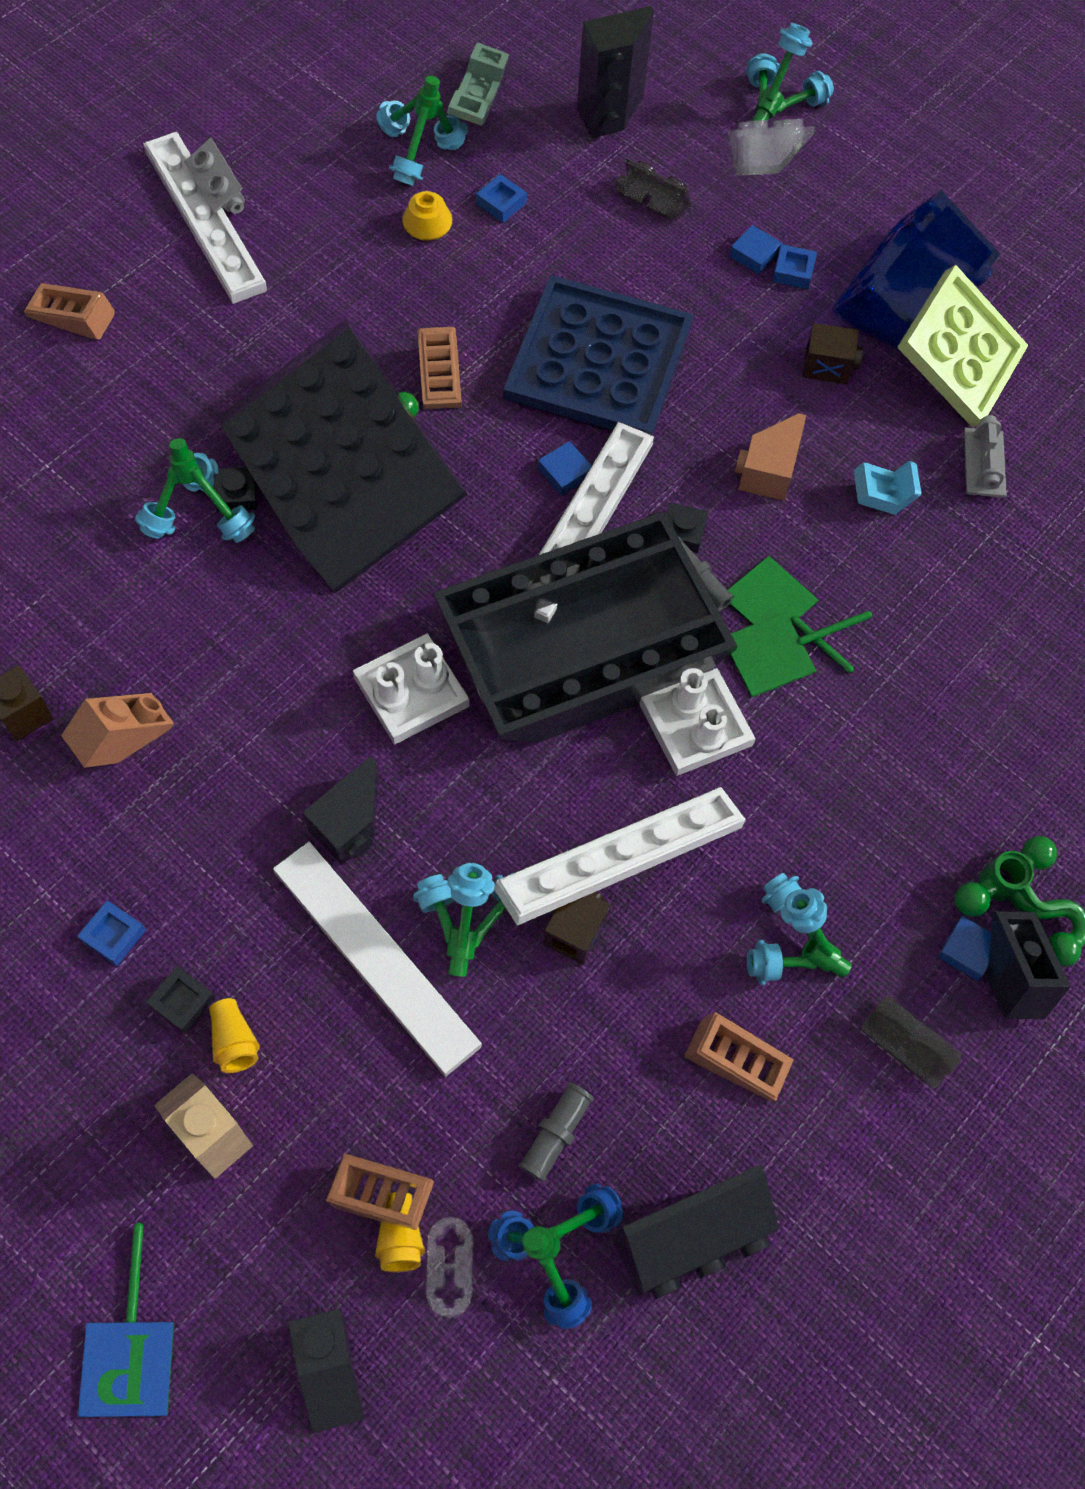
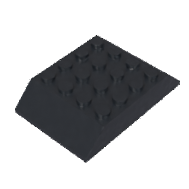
M347 319L222 414L221 427L291 539L336 593L468 495Z
M664 511L433 592V597L499 739L540 742L640 704L641 697L680 683V677L687 669L696 668L703 673L709 672L737 649L734 638ZM580 565L578 573L567 577L568 567ZM550 574L548 584L528 591L529 581L535 584L540 582V577ZM557 604V609L549 623L534 617L535 611Z

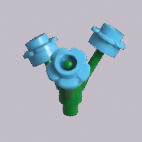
M791 23L789 28L780 29L779 32L782 36L778 45L786 50L780 65L776 62L775 57L765 53L756 55L747 63L746 75L753 86L759 87L758 103L755 107L757 112L751 121L757 128L763 129L768 119H772L776 112L780 113L787 107L805 99L810 106L814 107L819 104L826 106L829 103L830 96L833 94L834 88L831 78L821 71L811 73L810 77L803 81V92L784 99V96L779 92L780 84L793 54L804 56L807 48L812 46V40L808 37L810 31L801 25Z
M427 76L425 78L424 87H421L419 93L407 104L404 105L395 100L391 102L385 101L380 104V111L376 113L379 127L390 137H397L399 134L405 133L410 123V111L415 109V113L418 115L406 159L396 155L393 166L389 165V169L395 171L393 179L412 186L415 179H423L420 176L423 165L414 162V158L427 119H433L436 116L439 118V121L434 126V133L437 145L441 149H458L463 145L465 135L468 133L467 125L461 122L459 118L451 115L446 116L438 91L440 80L434 76Z
M182 438L172 440L169 443L171 467L168 469L166 483L158 503L146 502L142 510H139L135 516L136 522L140 525L141 532L152 538H162L165 533L170 535L175 531V526L173 525L175 513L167 507L175 484L180 483L190 491L196 492L200 489L204 491L224 517L217 523V527L223 533L221 536L223 540L233 539L235 543H238L248 537L255 529L252 525L255 514L253 512L248 513L243 506L230 510L214 490V474L219 472L216 461L209 459L204 453H193V451L188 449L186 441Z
M466 863L455 868L453 875L448 877V881L444 880L441 874L420 881L417 884L419 890L413 895L414 902H419L422 912L426 913L436 910L443 928L445 941L448 943L446 955L451 957L448 974L466 977L469 959H474L475 947L479 946L487 931L506 909L494 890L495 883L492 881L491 873L476 863ZM497 875L495 877V880L497 881L504 877L502 875ZM492 894L498 903L476 930L470 929L473 907L484 904L488 896ZM454 901L462 905L459 927L452 925L445 907Z
M782 873L762 888L767 894L763 897L762 903L768 904L774 913L781 911V917L786 924H791L796 931L806 933L808 936V941L804 945L800 957H782L778 944L764 943V940H758L755 949L748 950V973L751 977H756L758 983L762 986L766 985L768 981H779L782 976L783 967L809 969L818 967L824 972L831 971L840 978H844L852 967V964L841 956V950L827 941L820 928L827 918V905L823 902L825 899L824 895L819 890L813 888L802 890L797 883L799 880L798 876L788 879L785 873Z

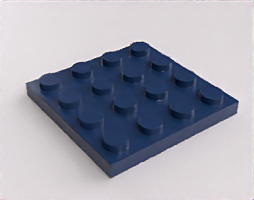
M550 275L504 386L503 399L610 430H614L619 422L653 436L691 330L694 314Z

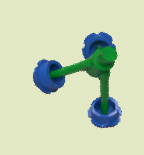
M592 1184L587 1187L584 1195L578 1200L577 1215L551 1228L534 1227L529 1219L522 1218L520 1212L513 1210L503 1212L499 1220L495 1219L491 1223L488 1230V1239L492 1242L491 1251L498 1259L508 1261L510 1258H513V1260L519 1261L529 1255L539 1260L552 1285L544 1296V1305L546 1307L544 1317L551 1326L557 1324L560 1329L575 1328L584 1321L592 1309V1300L590 1297H587L588 1293L585 1288L581 1287L574 1280H561L554 1263V1258L560 1250L559 1240L565 1234L582 1225L595 1233H607L612 1230V1227H618L623 1219L621 1200L611 1187H601L600 1184Z

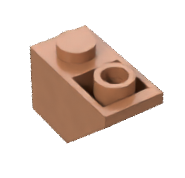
M152 693L89 698L83 701L61 736L84 768L121 762L169 731L174 722Z

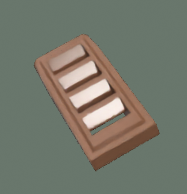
M41 283L25 308L24 313L31 319L84 337L99 340L114 317L115 311L103 292ZM55 299L51 307L47 308L51 300Z
M454 327L420 328L418 330V350L423 409L462 407L456 329ZM433 359H450L444 361H427ZM451 374L450 376H431V377H429V375ZM452 387V391L430 392V388Z
M717 1012L705 1016L701 1020L685 1053L687 1059L704 1069L771 1102L777 1100L794 1060ZM715 1035H717L720 1038L716 1044L714 1051H712L709 1048L712 1044ZM731 1043L737 1045L731 1061L725 1059ZM751 1052L755 1055L746 1072L742 1069L748 1053ZM767 1060L772 1062V1065L763 1082L758 1079V1076Z
M344 1153L326 1202L338 1210L417 1231L434 1181L427 1177ZM367 1176L368 1180L360 1200H357L355 1197L362 1178ZM378 1180H384L375 1205L370 1204ZM393 1184H400L391 1209H386L385 1206ZM409 1187L417 1188L408 1214L400 1213Z

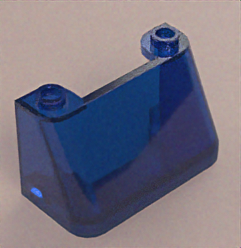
M939 190L906 214L890 229L833 305L832 311L842 321L899 350L897 348L947 269L956 265L978 287L992 275L994 270L991 266L1000 253L942 190Z

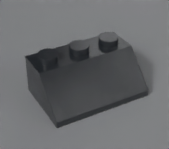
M652 6L583 22L577 111L591 138L623 131L643 99L654 15Z
M760 1164L622 1227L614 1241L639 1297L651 1292L654 1300H657L682 1288L678 1279L696 1271L699 1279L705 1278L727 1267L723 1258L740 1250L745 1259L771 1246L767 1237L777 1232L779 1226L764 1170Z

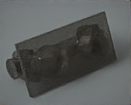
M625 158L624 163L627 175H620L615 184V188L619 190L621 196L642 205L648 194L652 195L647 205L648 209L668 220L672 218L678 220L683 213V205L690 208L689 192L687 186L681 180L669 176L667 179L657 174L655 169L646 162L638 161L635 163Z
M888 994L860 1027L863 1033L934 1090L960 1062L959 1058L962 1054Z

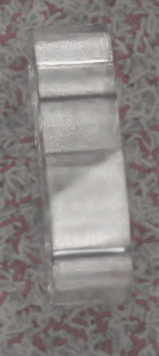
M453 1217L443 1218L434 1224L429 1232L427 1248L426 1293L428 1304L435 1314L447 1319L462 1315L469 1307L472 1298V1234L466 1223ZM449 1228L455 1229L458 1238L465 1239L464 1245L457 1246L455 1249V1264H445V1249L443 1246L436 1245L437 1238L445 1237L446 1229ZM445 1272H455V1287L458 1290H464V1297L455 1299L454 1308L451 1309L444 1308L443 1299L435 1298V1291L444 1289Z

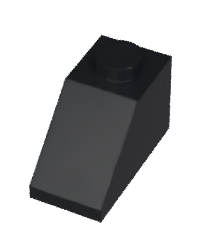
M371 756L302 812L307 830L341 865L351 857L356 859L363 855L373 843L372 839L375 837L379 777L377 763Z
M996 911L992 916L989 983L1005 1019H1046L1071 987L1036 912Z
M336 1309L290 1321L289 1328L297 1374L312 1432L317 1433L365 1420L344 1312L341 1309Z

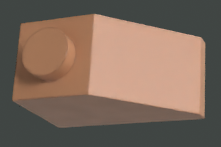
M798 413L752 435L749 450L740 449L735 473L742 474L738 490L782 501L785 500L793 474L806 415Z

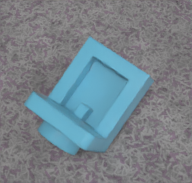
M865 462L853 470L858 504L896 515L921 495L917 464L914 462H906L895 472Z

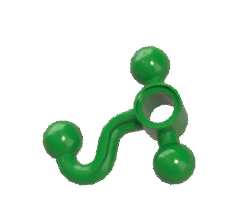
M1034 836L1027 839L1022 846L1021 853L1007 851L1000 854L981 870L979 883H964L955 893L957 909L963 915L970 917L983 915L989 909L991 899L996 901L1008 899L1021 912H1036L1039 919L1068 918L1073 926L1071 933L1057 932L1048 938L1061 967L1075 965L1081 956V949L1085 945V910L1078 903L1068 899L1042 902L1037 898L1029 885L1034 877V869H1048L1057 859V848L1048 837ZM1000 868L1006 870L1011 875L1013 884L1006 882L1002 878Z

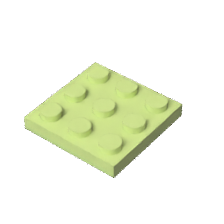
M954 265L943 273L897 348L973 428L981 422L982 417L987 416L1028 344L965 274Z

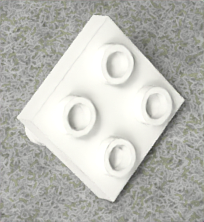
M428 633L353 670L355 681L394 745L469 707L468 696L444 660L441 649L433 643Z
M696 668L687 669L682 673L680 683L641 697L640 707L676 776L749 748L755 742L756 738L718 668L706 673Z

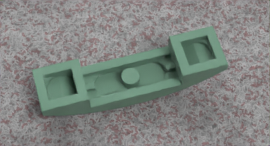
M476 43L470 56L465 76L459 89L454 92L447 114L483 126L497 94L509 54Z

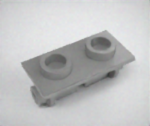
M209 138L184 163L215 213L223 207L233 214H238L244 209L245 199L240 193L242 187L213 139Z
M987 415L981 418V422L977 425L976 429L964 428L966 494L1006 498L1003 431H1001V423L997 421V418Z

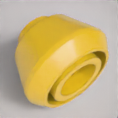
M423 191L415 194L410 199L403 213L402 222L405 230L411 236L422 241H433L439 239L450 230L452 215L440 195L430 191Z

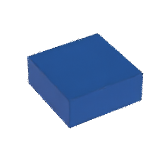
M501 174L476 193V205L502 223L527 203V192Z
M752 225L732 245L729 257L755 273L760 274L779 254L782 242Z
M781 244L772 282L809 289L817 252Z
M570 441L538 460V470L561 496L582 484L592 467Z
M107 900L77 937L83 944L115 966H118L146 929L143 924Z
M961 916L937 957L978 981L990 963L991 933Z

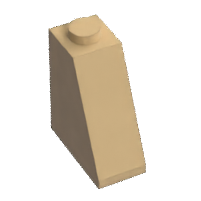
M193 1073L154 1105L188 1150L215 1179L253 1147L238 1123L207 1086Z

